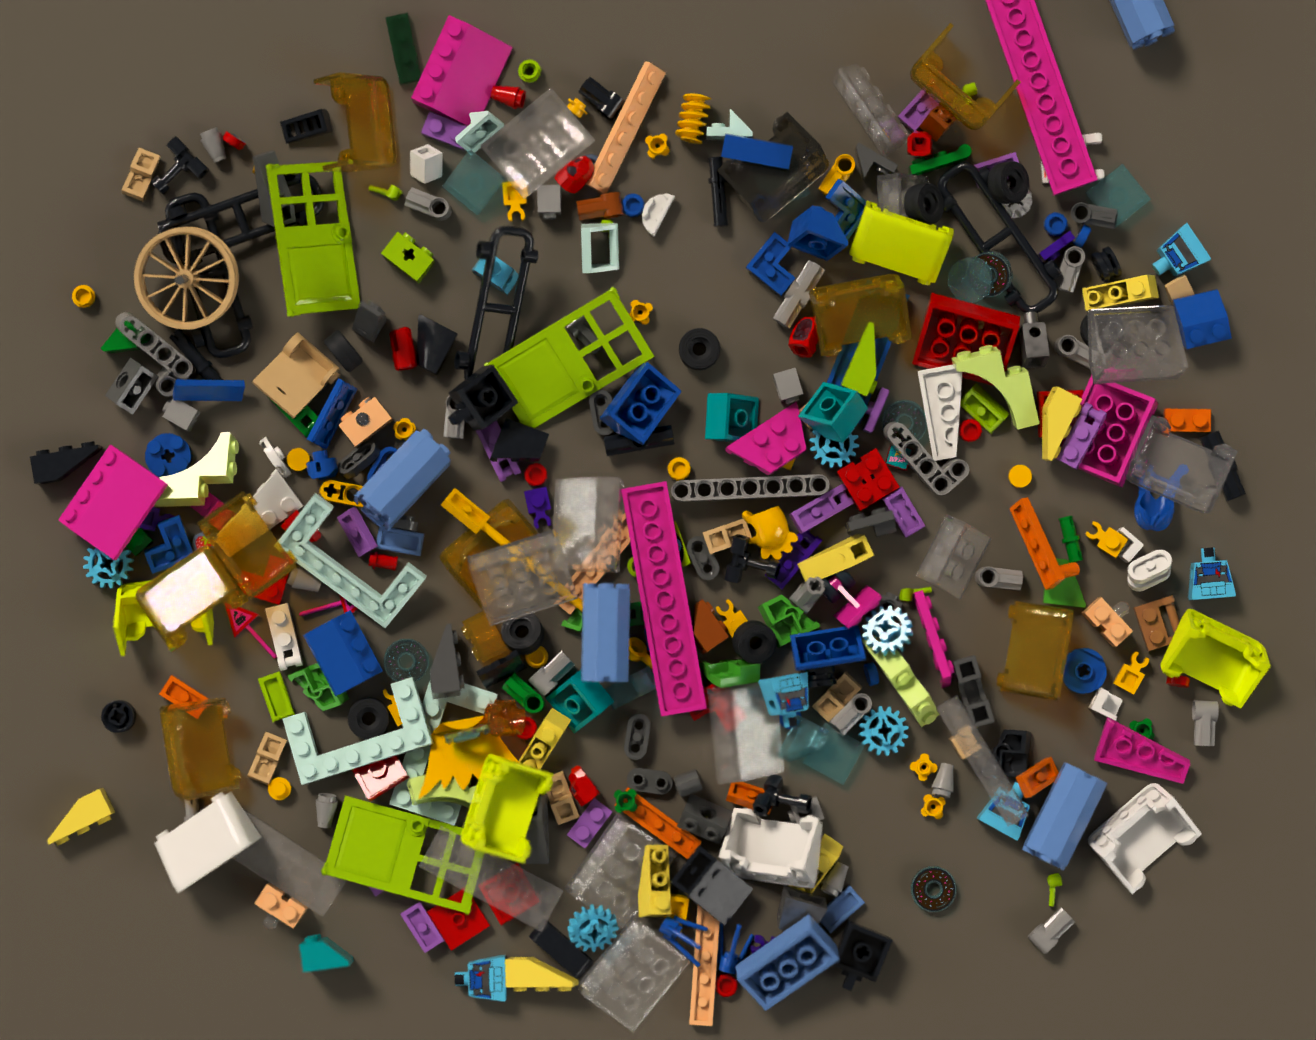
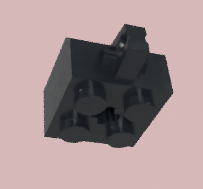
M483 366L449 392V395L456 404L457 410L448 419L452 425H458L465 420L473 430H482L519 402L495 366Z
M848 920L837 946L839 960L832 964L843 969L841 974L846 976L842 988L852 991L855 981L861 982L862 978L876 982L893 939ZM866 946L867 954H862L861 957L857 956V948Z

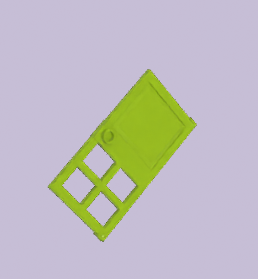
M340 161L265 165L287 317L309 313L358 309L360 297ZM332 172L335 194L312 195L309 173ZM300 174L304 196L280 197L277 175ZM336 201L339 223L316 225L313 203ZM305 203L308 225L284 227L281 205Z
M613 286L610 290L490 362H486L484 366H495L519 402L512 409L521 424L536 428L655 356L621 302L617 289ZM610 300L624 324L604 335L590 311ZM584 315L598 340L578 350L565 326ZM628 330L642 354L622 365L609 341ZM603 346L616 370L597 381L583 357Z
M345 796L327 861L324 863L321 875H329L469 915L472 897L485 852L475 851L471 868L449 863L456 835L461 836L463 828ZM427 827L449 833L442 860L420 855ZM417 862L440 867L432 895L410 889ZM446 870L469 875L461 903L439 897Z

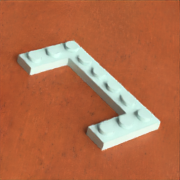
M315 493L277 541L275 547L386 628L423 583L427 575L408 562L382 595L308 541L334 508L333 505Z
M414 677L390 684L403 725L402 729L318 755L306 712L283 718L301 785L433 744Z
M429 681L422 706L430 733L432 734L440 725L447 702L491 716L498 694L464 683V688L460 689V696L433 699ZM431 744L406 752L402 765L409 778L395 786L389 804L455 826L462 805L440 801L412 805L407 782L410 778L424 775L429 760Z

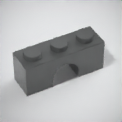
M970 655L951 661L969 727L976 728L995 722L989 701L982 687L981 673L976 656Z

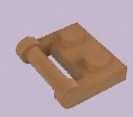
M1173 595L1133 607L1147 651L1169 645L1173 636L1168 637L1159 607L1165 605L1173 632L1175 633L1180 621L1173 603L1175 602Z

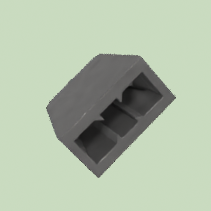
M1027 312L1024 314V324L1021 325L1019 331L1022 367L1025 369L1045 367L1050 356L1045 322H1038L1037 312Z
M784 885L777 914L778 928L784 932L808 914L819 923L827 911L826 899Z

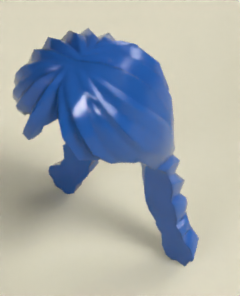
M1136 458L1133 462L1134 467L1137 468L1139 480V496L1134 507L1136 522L1145 530H1164L1172 521L1175 512L1173 500L1182 476L1189 472L1188 466L1181 464L1170 477L1163 495L1155 500L1150 494V482L1145 471L1144 460Z

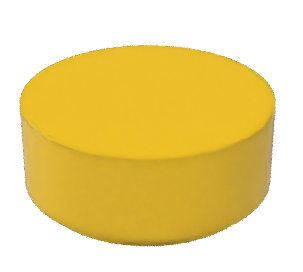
M302 448L292 449L287 455V464L295 471L305 470L307 468L306 463L310 462V455Z
M677 457L670 461L668 473L674 480H684L690 474V464L686 459Z
M1016 465L1008 473L1009 482L1017 488L1027 486L1032 479V473L1025 465Z

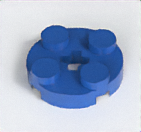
M172 433L160 434L148 443L145 461L149 470L156 476H169L188 469L192 462V451L189 444L182 437ZM166 450L175 454V457L171 458L170 463L163 459Z
M1089 648L1072 650L1063 658L1060 665L1061 680L1068 689L1075 693L1085 694L1099 689L1107 676V669L1102 656ZM1085 664L1089 674L1080 677L1077 669Z

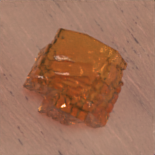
M495 700L494 704H487L484 714L489 734L495 737L522 735L526 725L525 709H518L515 700Z

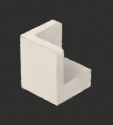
M428 144L411 150L410 175L424 184L441 178L443 153Z
M1120 527L1117 532L1129 540L1118 557L1125 563H1128L1144 544L1124 527Z
M1099 688L1096 690L1088 708L1116 721V714L1122 699L1103 688Z

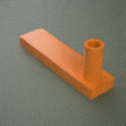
M1028 497L1021 498L1009 508L1045 590L1053 589L1065 578L1077 576L1080 573V567L1076 562L1063 565L1058 564Z

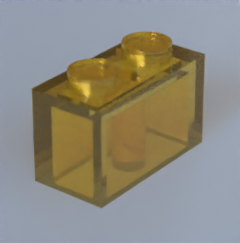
M488 609L462 621L464 626L461 627V630L466 640L471 638L475 646L471 650L477 661L481 659L484 663L508 651Z

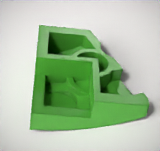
M779 595L758 607L766 625L773 630L776 636L778 648L791 642L790 635L811 632L820 627L817 621L814 622L803 614V610L799 607H794L790 600L783 595Z
M318 663L288 675L291 682L295 680L304 689L303 693L307 697L312 698L322 711L339 706L349 700L346 691L335 697Z

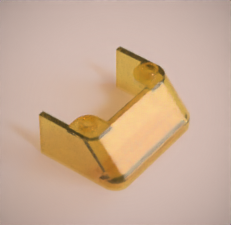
M950 23L913 65L910 77L916 85L967 128L978 130L991 119L1020 84V81L1016 80L996 104L988 98L983 97L974 101L941 73L943 61L934 52L954 27Z
M342 72L314 79V84L331 86V95L337 104L346 106L350 149L342 150L339 153L338 162L323 166V171L356 172L394 166L396 163V147L390 90L387 81L380 76Z

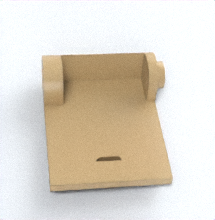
M297 332L286 343L282 352L252 381V384L294 419L328 383L332 385L339 378L340 374L338 371L340 368Z

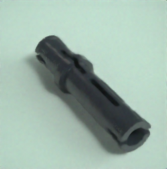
M723 157L708 158L710 166L708 182L711 184L714 227L728 226L724 184L727 181L723 172Z
M181 329L174 332L175 335L171 334L169 339L174 342L197 369L196 373L198 375H202L205 380H224L214 370L212 362L210 360L207 361Z

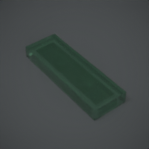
M408 13L385 17L399 84L404 85L419 81L421 72Z

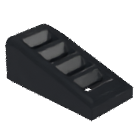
M319 109L280 122L286 144L333 132L326 109ZM317 117H319L322 128H320ZM309 119H311L314 128L313 131H311L308 121ZM299 122H302L305 131V133L303 134ZM290 124H293L295 128L296 136L294 137L291 131Z

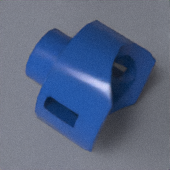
M327 450L312 453L313 461L306 463L308 475L312 479L318 478L321 480L337 475V459L328 458Z

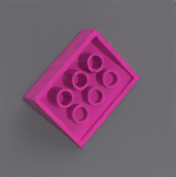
M449 15L411 97L413 103L465 126L470 125L469 113L485 110L491 97L492 88L494 85L496 86L513 47Z
M1091 374L1081 397L1080 405L1083 408L1087 402L1093 405L1094 409L1107 412V416L1078 469L1123 487L1157 409L1158 402L1153 397ZM1080 413L1078 414V416H1077L1076 418L1073 417V419H1072V421H1071V423H1070V426H1072V427L1074 426V424H1075L1076 420L1078 419ZM1088 417L1086 422L1092 425L1095 419ZM1066 438L1063 439L1061 447L1064 444Z
M110 444L58 520L116 561L168 484L128 454Z

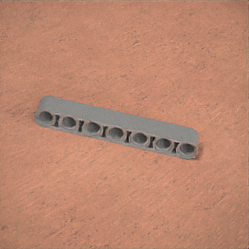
M820 474L680 480L673 484L671 495L678 502L808 497L825 494L829 489L830 483L826 476ZM815 479L824 481L825 488L823 491L814 490L812 484ZM792 480L801 482L802 490L800 492L791 491L789 485ZM768 482H777L779 484V491L774 494L768 492L766 488ZM724 483H730L733 486L734 491L731 495L726 496L722 494L720 488ZM745 483H754L757 488L756 492L751 495L745 493L743 489ZM701 484H707L710 487L711 493L708 496L703 497L699 495L698 487ZM678 485H684L688 489V494L683 498L675 494V488Z

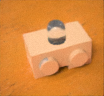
M367 397L359 404L360 408L356 412L352 413V411H349L340 419L342 421L339 424L340 428L356 448L393 421L376 397L372 399Z
M1099 597L1081 613L1093 627L1100 626L1102 629L1100 634L1112 647H1117L1133 632L1121 619L1129 611V605L1125 601H1120L1111 608L1102 597Z
M271 882L266 884L254 903L268 912L263 921V925L267 930L276 928L280 920L294 929L309 906L295 897L290 899L284 897L286 892Z

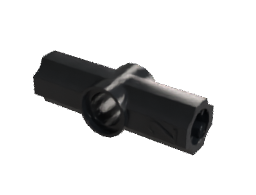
M671 425L656 427L641 447L635 446L631 439L620 434L603 437L607 457L675 444Z
M1219 430L1199 438L1209 460L1210 472L1214 479L1218 481L1226 502L1246 494L1236 472L1238 470L1232 454L1227 451Z

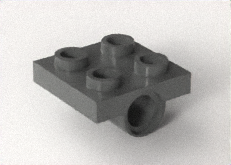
M886 507L871 511L872 516L865 517L864 513L849 517L850 521L845 523L847 532L873 526L876 537L896 532L893 510L887 511Z

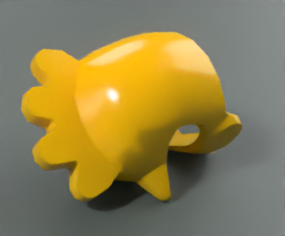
M779 506L757 514H752L748 510L742 513L744 521L752 524L756 530V536L749 539V544H756L761 548V557L763 559H768L772 555L774 559L780 560L782 558V551L790 553L793 550L791 542L798 541V536L794 532L789 531L786 517Z

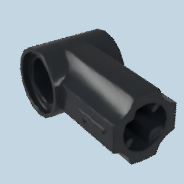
M589 77L578 91L580 95L596 106V109L610 121L616 117L625 103L618 94L611 90L608 91L592 77Z

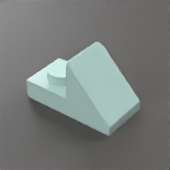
M731 109L729 113V127H725L724 123H712L711 127H707L706 139L724 140L725 133L749 138L753 137V132Z
M489 111L469 113L471 124L455 137L456 143L471 155L505 126L503 122Z

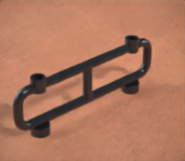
M968 162L954 165L938 181V189L944 201V211L946 213L950 210L952 211L981 255H992L990 252L991 248L1011 234L1048 286L1049 294L1037 304L1030 306L1024 301L1021 293L1009 279L1005 287L1008 293L1004 297L1011 307L1016 304L1023 313H1039L1057 299L1058 286L1055 279L1062 275L1061 270L1053 260L1043 264L1002 203L993 199L988 189V175L991 169L987 165L980 170ZM962 171L970 173L1006 225L1003 230L986 242H983L959 207L956 199L947 189L948 181ZM990 266V268L992 269V271L994 272V274H995L996 277H997V272H996V270H995L993 267Z
M300 174L284 175L288 187L302 183ZM309 175L313 195H322L317 180ZM255 189L191 213H187L185 205L172 208L167 211L170 220L161 225L158 234L229 208L233 209L241 230V234L223 240L229 248L274 232L275 227L266 224L250 230L241 204L259 198L258 190ZM315 202V216L323 210L324 202ZM306 210L296 213V222L284 225V227L296 223L298 226L308 225ZM164 240L160 243L165 258L171 263L177 264ZM211 244L203 257L218 252V249ZM204 247L190 251V266L194 264ZM185 254L179 255L182 264H185Z
M188 193L170 200L165 209L166 219L157 222L158 228L170 220L167 213L168 210L190 202L199 203L202 209L210 206L207 198L199 193ZM218 213L204 217L208 231L220 238L215 221L219 220ZM181 235L172 236L178 256L185 254ZM219 251L215 253L218 261L223 259ZM226 262L219 263L220 267L200 273V277L217 278L223 276V279H229ZM225 282L226 289L228 290L229 283ZM194 287L198 296L200 297L198 288ZM189 289V294L194 306L197 319H204ZM238 293L232 303V308L242 336L240 344L226 349H218L214 343L209 324L198 329L191 330L197 348L206 345L211 355L221 359L240 354L249 347L251 342L249 329L253 328L250 316L244 315Z
M502 226L492 233L489 242L479 241L477 244L476 257L477 259L486 260L468 352L457 351L454 361L456 369L464 370L465 380L473 374L485 312L510 315L503 353L514 347L530 263H536L538 260V250L533 249L534 238L527 229ZM504 235L519 236L525 240V245L520 255L521 265L513 305L487 303L500 238Z

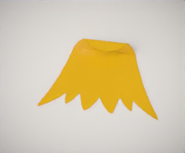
M478 716L442 723L431 734L433 744H431L427 772L419 799L426 795L439 780H441L443 789L446 788L452 776H454L460 788L465 789L471 780L472 774L479 779L484 762L489 754L520 762L504 744L488 717ZM486 724V725H484V726H481V727H478V728H475V729H471V728H474L473 726H475V725ZM458 729H459V731L466 730V731H464V732H459V733H455V734L446 735V733H449V732H452V731H455V730H458Z

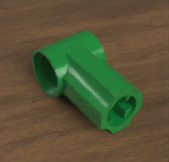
M516 673L502 687L529 713H540L545 707L544 698ZM532 697H537L540 700V706L536 710H532L528 706V701Z

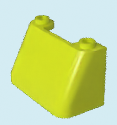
M867 200L849 254L853 256L852 260L861 264L869 262L918 278L917 282L930 286L931 283H936L951 244L954 229L943 226L936 230L935 224L929 225L890 212L886 208L882 212L881 208L877 207V203Z
M1187 609L1182 616L1160 664L1162 672L1168 677H1180L1182 673L1218 689L1222 697L1221 700L1229 706L1234 705L1238 708L1243 707L1271 666L1266 649L1260 642L1193 609Z
M489 754L484 762L461 834L462 843L479 851L525 863L526 858L531 853V845H529L528 839L525 838L539 794L544 795L552 787L553 774Z

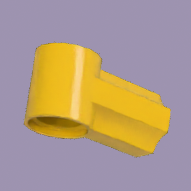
M848 154L838 156L818 187V190L827 195L838 179L846 183L855 169L854 158ZM842 160L849 161L851 169L841 171L838 167L839 162Z

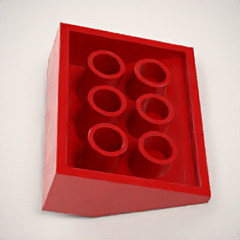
M931 293L912 364L929 369L953 365L952 358L957 357L958 353L963 351L973 353L979 351L980 347L992 345L1000 350L1004 371H1006L1019 330L1020 316ZM963 372L962 378L994 386L980 376Z

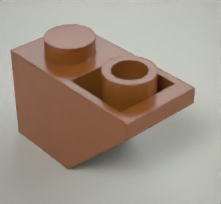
M941 102L927 115L919 127L929 133L932 139L937 142L958 117L951 106L948 104L944 105Z
M703 599L695 604L692 619L695 644L702 655L729 637L725 624L721 620L718 622L714 616V608L709 602L705 603Z

